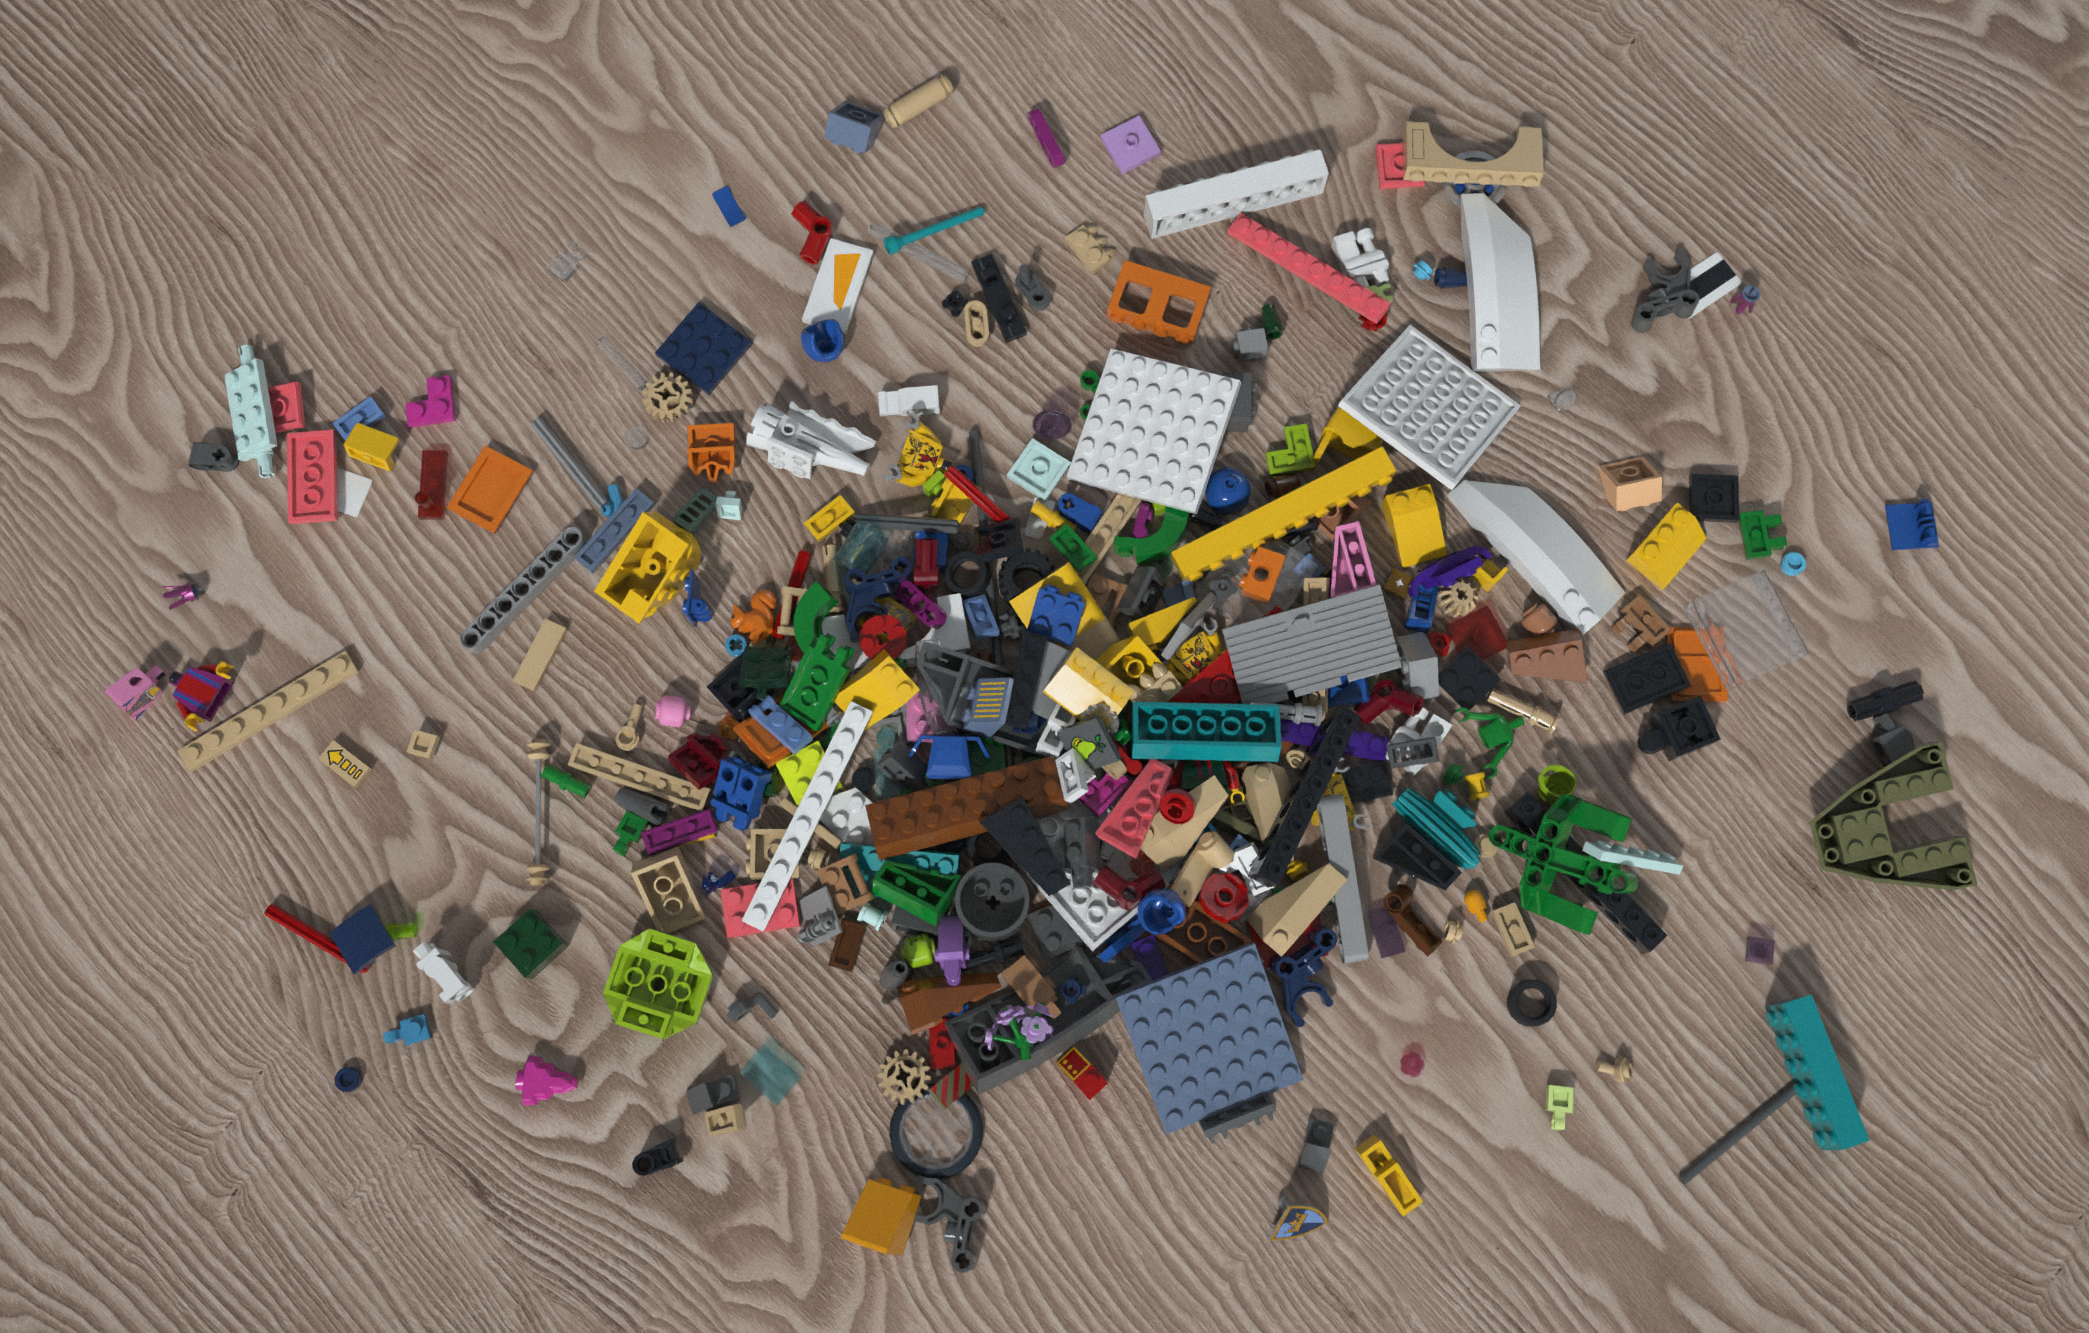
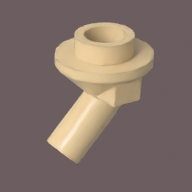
M1298 744L1297 749H1290L1286 755L1288 764L1296 769H1300L1307 755V746Z
M1626 1058L1616 1059L1615 1065L1598 1061L1595 1067L1597 1071L1614 1075V1079L1617 1082L1627 1083L1628 1078H1631L1633 1074L1632 1064L1628 1063Z

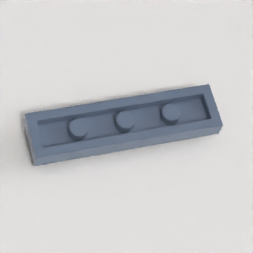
M636 488L574 558L594 574L629 535L642 512H649L655 506V503Z

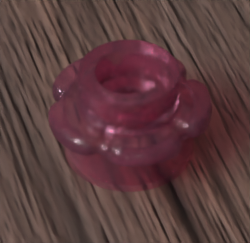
M1417 1053L1405 1054L1400 1060L1401 1071L1405 1075L1417 1077L1421 1074V1070H1424V1060L1420 1059V1055ZM1413 1062V1063L1415 1064V1066H1414V1067H1411V1066H1410V1063Z

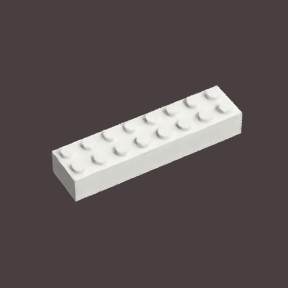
M1321 149L1316 151L1307 150L1301 153V155L1293 157L1290 155L1284 156L1278 161H1265L1255 167H1242L1236 170V172L1228 174L1219 173L1213 178L1206 180L1200 178L1186 185L1177 184L1164 191L1154 190L1146 195L1144 218L1150 237L1153 239L1233 218L1240 213L1248 214L1323 194L1329 172Z

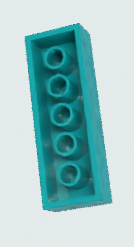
M1133 702L1131 716L1132 759L1278 762L1282 747L1279 705Z
M1812 994L1789 998L1766 1006V1020L1775 1032V1042L1784 1055L1785 1068L1791 1074L1793 1081L1796 1082L1794 1090L1796 1095L1801 1098L1804 1106L1803 1113L1806 1120L1812 1126L1814 1131L1813 1139L1816 1145L1821 1150H1845L1870 1141Z

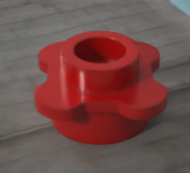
M1431 631L1428 635L1430 638L1429 643L1435 653L1439 654L1440 657H1445L1448 654L1447 648L1452 641L1451 637L1447 634Z

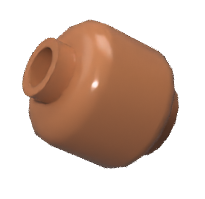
M1536 603L1522 614L1524 618L1521 624L1531 637L1550 634L1556 631L1553 626L1557 623V618L1545 604L1538 605Z

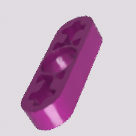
M1036 108L1027 112L1031 127L1051 166L1057 168L1064 165L1063 154L1040 109Z
M904 581L898 586V599L925 625L933 629H939L945 624L947 619L946 612L918 585H914L910 581ZM908 591L914 595L912 598L909 597ZM924 599V607L918 610L919 602ZM931 612L935 613V619L929 615Z

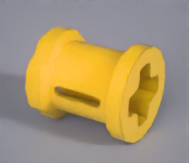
M1484 772L1464 777L1471 795L1469 796V801L1491 796L1490 792H1487Z

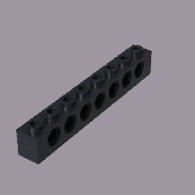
M1341 704L1329 709L1247 875L1248 877L1267 888L1279 886L1361 717L1360 715Z
M1527 792L1518 798L1504 813L1523 832L1537 836L1542 819L1547 811ZM1556 825L1552 829V835L1554 837L1557 835L1558 832ZM1569 836L1565 848L1584 855H1588V853L1582 851L1583 848L1571 836ZM1548 848L1544 851L1547 857H1549ZM1601 867L1597 871L1599 879L1603 877L1604 873ZM1565 874L1641 954L1651 952L1668 936L1628 894L1613 892L1610 895L1597 891V886L1590 883L1580 884L1578 883V877Z

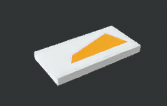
M830 238L802 321L812 324L827 319H836L839 322L842 333L846 335L874 251Z

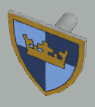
M1283 1196L1278 1199L1283 1214L1269 1240H1287L1300 1237L1317 1230L1328 1223L1324 1213L1318 1208L1304 1204H1290L1287 1197Z

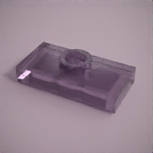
M1385 907L1367 911L1380 958L1383 959L1404 953L1405 948L1397 922Z

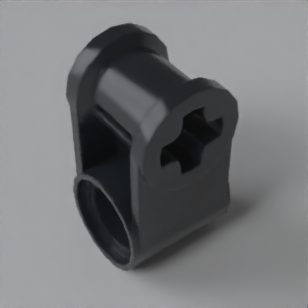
M673 1138L654 1146V1148L635 1156L632 1163L634 1172L640 1176H648L684 1162L683 1158L679 1157L675 1147L676 1139ZM644 1157L649 1158L651 1161V1168L646 1172L642 1171L639 1166L640 1160Z

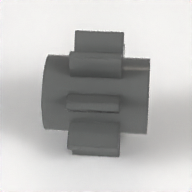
M1013 608L1004 611V614L998 616L1000 619L997 624L999 632L1004 637L1010 635L1012 640L1020 637L1026 631L1024 623L1018 614L1014 613Z

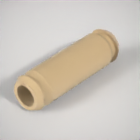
M939 75L940 78L932 79L891 104L889 109L885 108L883 114L888 124L892 128H897L898 124L906 123L944 100L948 94L951 95L953 86L947 76Z

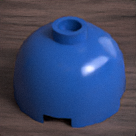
M1232 467L1221 468L1215 471L1210 476L1204 492L1208 506L1216 513L1222 515L1242 511L1248 504L1251 495L1250 482L1246 475Z

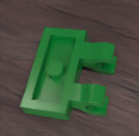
M1763 510L1739 513L1738 523L1746 560L1770 557L1772 550L1784 549L1783 546H1787L1786 536L1769 539L1767 528L1779 527V524L1783 523L1781 514L1764 516Z

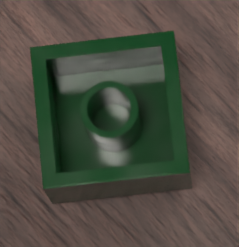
M532 908L527 910L493 941L525 978L531 980L569 946L544 917Z

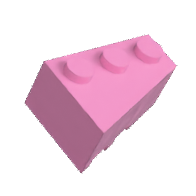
M1359 521L1335 528L1330 598L1377 585Z

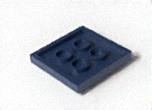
M698 302L658 348L655 355L707 395H710L753 344L748 338Z

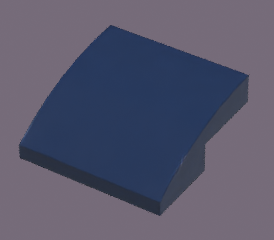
M371 904L346 919L330 932L353 974L375 963L377 957L396 947Z

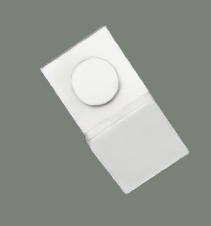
M1071 748L1055 760L1064 800L1070 803L1089 791L1087 783L1096 777L1095 772L1078 751Z

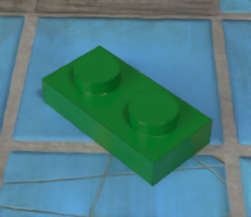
M1067 523L1049 537L1050 542L1079 574L1097 560V556Z

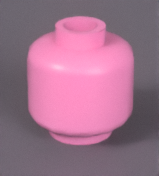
M664 695L661 700L656 702L655 719H658L659 724L663 726L681 727L684 720H689L691 707L686 706V700L683 697Z

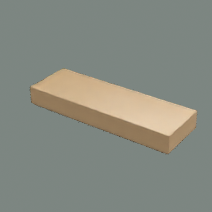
M545 618L513 682L536 692L568 629Z
M784 798L779 804L792 816H794L798 808L787 798ZM818 823L814 833L839 851L842 841Z

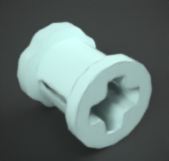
M868 901L862 907L857 920L859 922L863 920L873 925L875 930L879 932L889 912L876 909Z

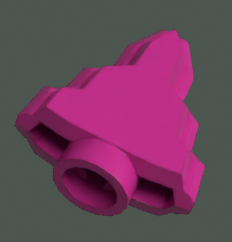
M529 1055L525 1070L519 1069L517 1072L515 1084L516 1090H522L523 1106L537 1105L539 1100H549L555 1093H567L578 1088V1079L568 1072L557 1071L553 1064L544 1063L542 1057Z

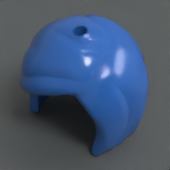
M836 319L812 323L801 332L802 347L808 357L816 362L828 363L834 361L843 351L844 336Z
M1171 889L1150 891L1138 904L1137 911L1141 926L1153 935L1170 932L1174 926L1182 923L1186 916L1183 900L1177 892Z

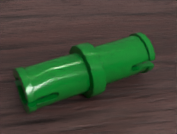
M550 764L545 766L541 774L542 778L559 785V789L563 791L568 790L583 799L587 797L591 789V785L574 778L572 773H565Z

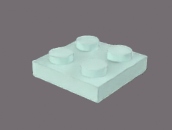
M1032 438L1007 473V478L1046 502L1069 469L1071 462Z

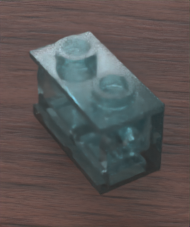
M857 521L833 560L847 571L857 568L866 575L871 571L873 563L878 555L883 552L885 544L889 539L882 537L883 535L871 524Z

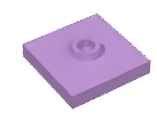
M1140 116L1100 135L1101 141L1121 174L1161 155V150Z

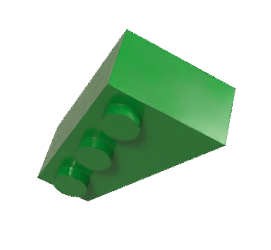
M885 860L873 878L872 892L920 919L937 926L955 898L962 875L954 874V876L941 874L939 871L932 869L930 872L916 869V866Z

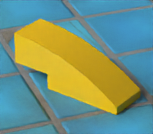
M1373 1134L1354 1148L1371 1175L1403 1217L1423 1202L1399 1164L1392 1158L1377 1136Z

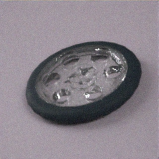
M936 1083L928 1084L927 1086H928L929 1088H931V1087L934 1086ZM923 1089L921 1091L923 1094L922 1099L915 1096L914 1104L909 1099H906L905 1105L899 1102L890 1121L889 1136L891 1147L900 1163L914 1175H921L926 1178H950L966 1169L977 1156L983 1139L982 1118L976 1104L964 1093L951 1104L958 1106L960 1109L959 1117L951 1120L946 1116V1109L943 1110L929 1091ZM926 1100H932L936 1105L934 1113L930 1115L922 1111V1104ZM940 1116L939 1125L940 1129L943 1130V1135H938L933 1146V1133H930L929 1129L935 1127ZM909 1119H915L919 1123V1129L914 1134L908 1133L905 1129V1124ZM958 1129H963L968 1134L967 1141L963 1144L954 1141L953 1135ZM917 1143H922L927 1148V1153L922 1158H917L913 1154V1147ZM941 1148H947L951 1152V1159L947 1163H942L937 1159V1152Z

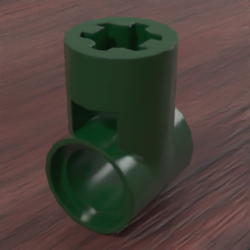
M758 759L754 765L761 768L764 763ZM776 764L772 766V784L765 785L762 798L779 796L778 768Z

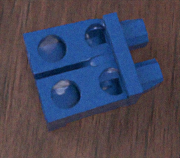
M736 756L721 759L714 798H712L710 804L716 807L714 818L726 822L730 821L731 815L735 816L734 828L739 830L749 829L752 819L759 817L762 795L766 783L771 780L772 773L756 765L752 766V763Z

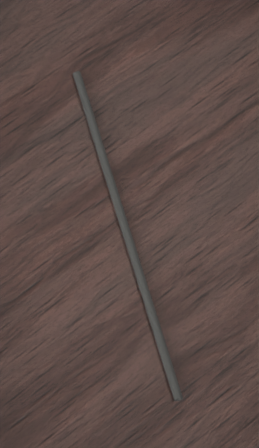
M970 431L969 439L974 484L985 493L978 431ZM977 506L979 526L987 525V514ZM990 561L987 564L990 567L991 579L989 586L986 588V595L996 624H998L993 564ZM999 632V636L991 638L993 659L995 665L1004 667ZM1004 744L1006 768L1015 766L1013 747Z

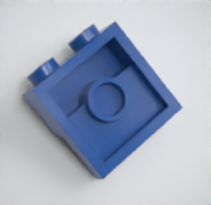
M1046 584L1045 587L1041 586L1027 631L1047 636L1049 640L1072 647L1087 600L1082 599V595L1069 591L1068 594L1059 592L1060 588Z

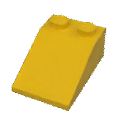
M1430 484L1384 497L1381 506L1402 569L1447 556L1438 506Z
M1190 598L1130 622L1127 629L1128 638L1137 635L1157 655L1159 648L1161 649L1167 643L1181 623L1194 610L1197 602L1196 598Z
M883 649L842 686L835 703L844 712H846L851 701L872 711L873 714L865 728L866 730L903 706L920 689L914 680Z

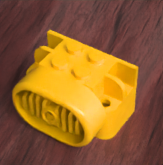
M642 512L594 592L641 624L644 618L653 616L659 607L666 606L679 595L685 587L686 577H690V569L696 572L701 558L698 541L692 533L678 527L660 513Z

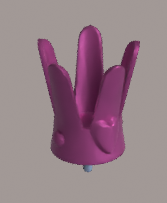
M1749 285L1739 295L1734 297L1730 303L1741 300L1736 314H1741L1748 305H1750L1749 313H1752L1755 302L1760 298V291L1757 287Z
M193 582L186 583L183 586H163L164 588H181L163 594V597L184 596V598L169 606V609H173L188 601L198 600V591L202 590V588L197 589Z

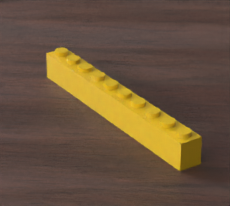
M1382 446L1172 551L1171 559L1184 582L1187 580L1191 582L1196 581L1203 576V572L1209 569L1215 571L1224 566L1223 562L1231 558L1235 561L1243 557L1245 551L1251 548L1257 550L1259 546L1263 547L1266 545L1267 540L1273 537L1279 539L1288 533L1287 530L1293 527L1299 529L1309 523L1308 520L1314 516L1321 518L1330 512V508L1336 505L1338 508L1343 507L1351 502L1350 498L1356 495L1363 497L1372 491V487L1378 484L1380 487L1387 485L1393 480L1392 477L1396 469Z

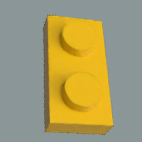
M839 495L805 521L804 525L814 538L821 542L838 529L839 524L842 525L845 520L848 521L852 518L855 512L844 498Z

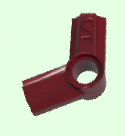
M932 538L917 539L914 585H918L926 594H932L939 586L937 539Z
M1381 680L1375 685L1374 692L1370 694V702L1359 703L1353 710L1361 716L1360 720L1367 725L1386 709H1395L1414 717L1422 710L1424 699L1420 695L1395 686L1390 680Z
M1105 865L1093 881L1095 886L1115 899L1118 906L1124 910L1133 909L1148 892L1164 889L1166 886L1164 878L1155 868L1130 882ZM1124 892L1132 893L1134 899H1127L1124 896Z

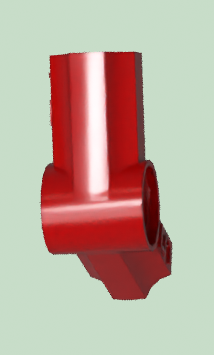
M804 200L799 202L791 212L792 217L809 232L799 256L809 264L818 265L830 238L833 239V231L829 219L821 216ZM820 228H826V229H827V230H826L825 232H823V233L817 232Z

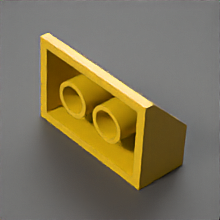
M1676 503L1626 561L1661 590H1664L1707 538L1696 517L1679 503Z
M1137 635L1111 645L1095 660L1126 685L1133 684L1142 689L1140 674H1148L1155 678L1152 671L1153 663L1165 666Z
M1076 647L1066 656L1042 692L1080 721L1100 715L1107 728L1124 708L1134 690Z

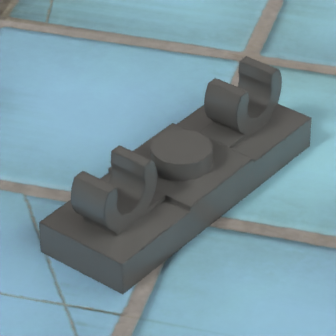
M1266 1094L1227 1111L1200 1120L1199 1125L1205 1137L1213 1144L1215 1143L1213 1138L1215 1134L1221 1133L1223 1138L1226 1139V1130L1240 1128L1246 1123L1253 1121V1119L1259 1126L1261 1125L1259 1120L1261 1116L1267 1115L1271 1121L1273 1120L1272 1112L1276 1110L1270 1097Z

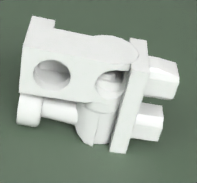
M1371 228L1362 229L1355 235L1351 231L1333 237L1331 249L1345 276L1363 287L1369 286L1367 280L1374 279L1376 287L1388 284L1387 270L1389 263L1385 259L1383 251L1376 250L1371 241L1374 238ZM1355 241L1359 245H1363L1365 253L1360 254Z
M1422 707L1418 715L1410 716L1404 725L1394 732L1387 745L1435 737L1438 748L1452 727V724L1433 714L1427 721L1421 734L1417 733L1414 730L1418 721L1425 720L1429 714ZM1429 744L1424 745L1426 757H1431ZM1415 746L1416 757L1421 759L1420 748ZM1407 747L1405 748L1406 757L1412 760L1410 748ZM1395 749L1398 761L1401 756L1400 749ZM1386 751L1385 755L1387 760H1389L1388 751ZM1427 764L1404 767V770L1415 775Z
M426 941L413 950L420 959L416 963L417 967L423 970L427 976L434 978L444 990L439 996L445 1003L452 1004L455 1000L460 1002L474 991L473 987L458 973L457 964L448 960L452 957L448 951L439 949L435 944H428Z

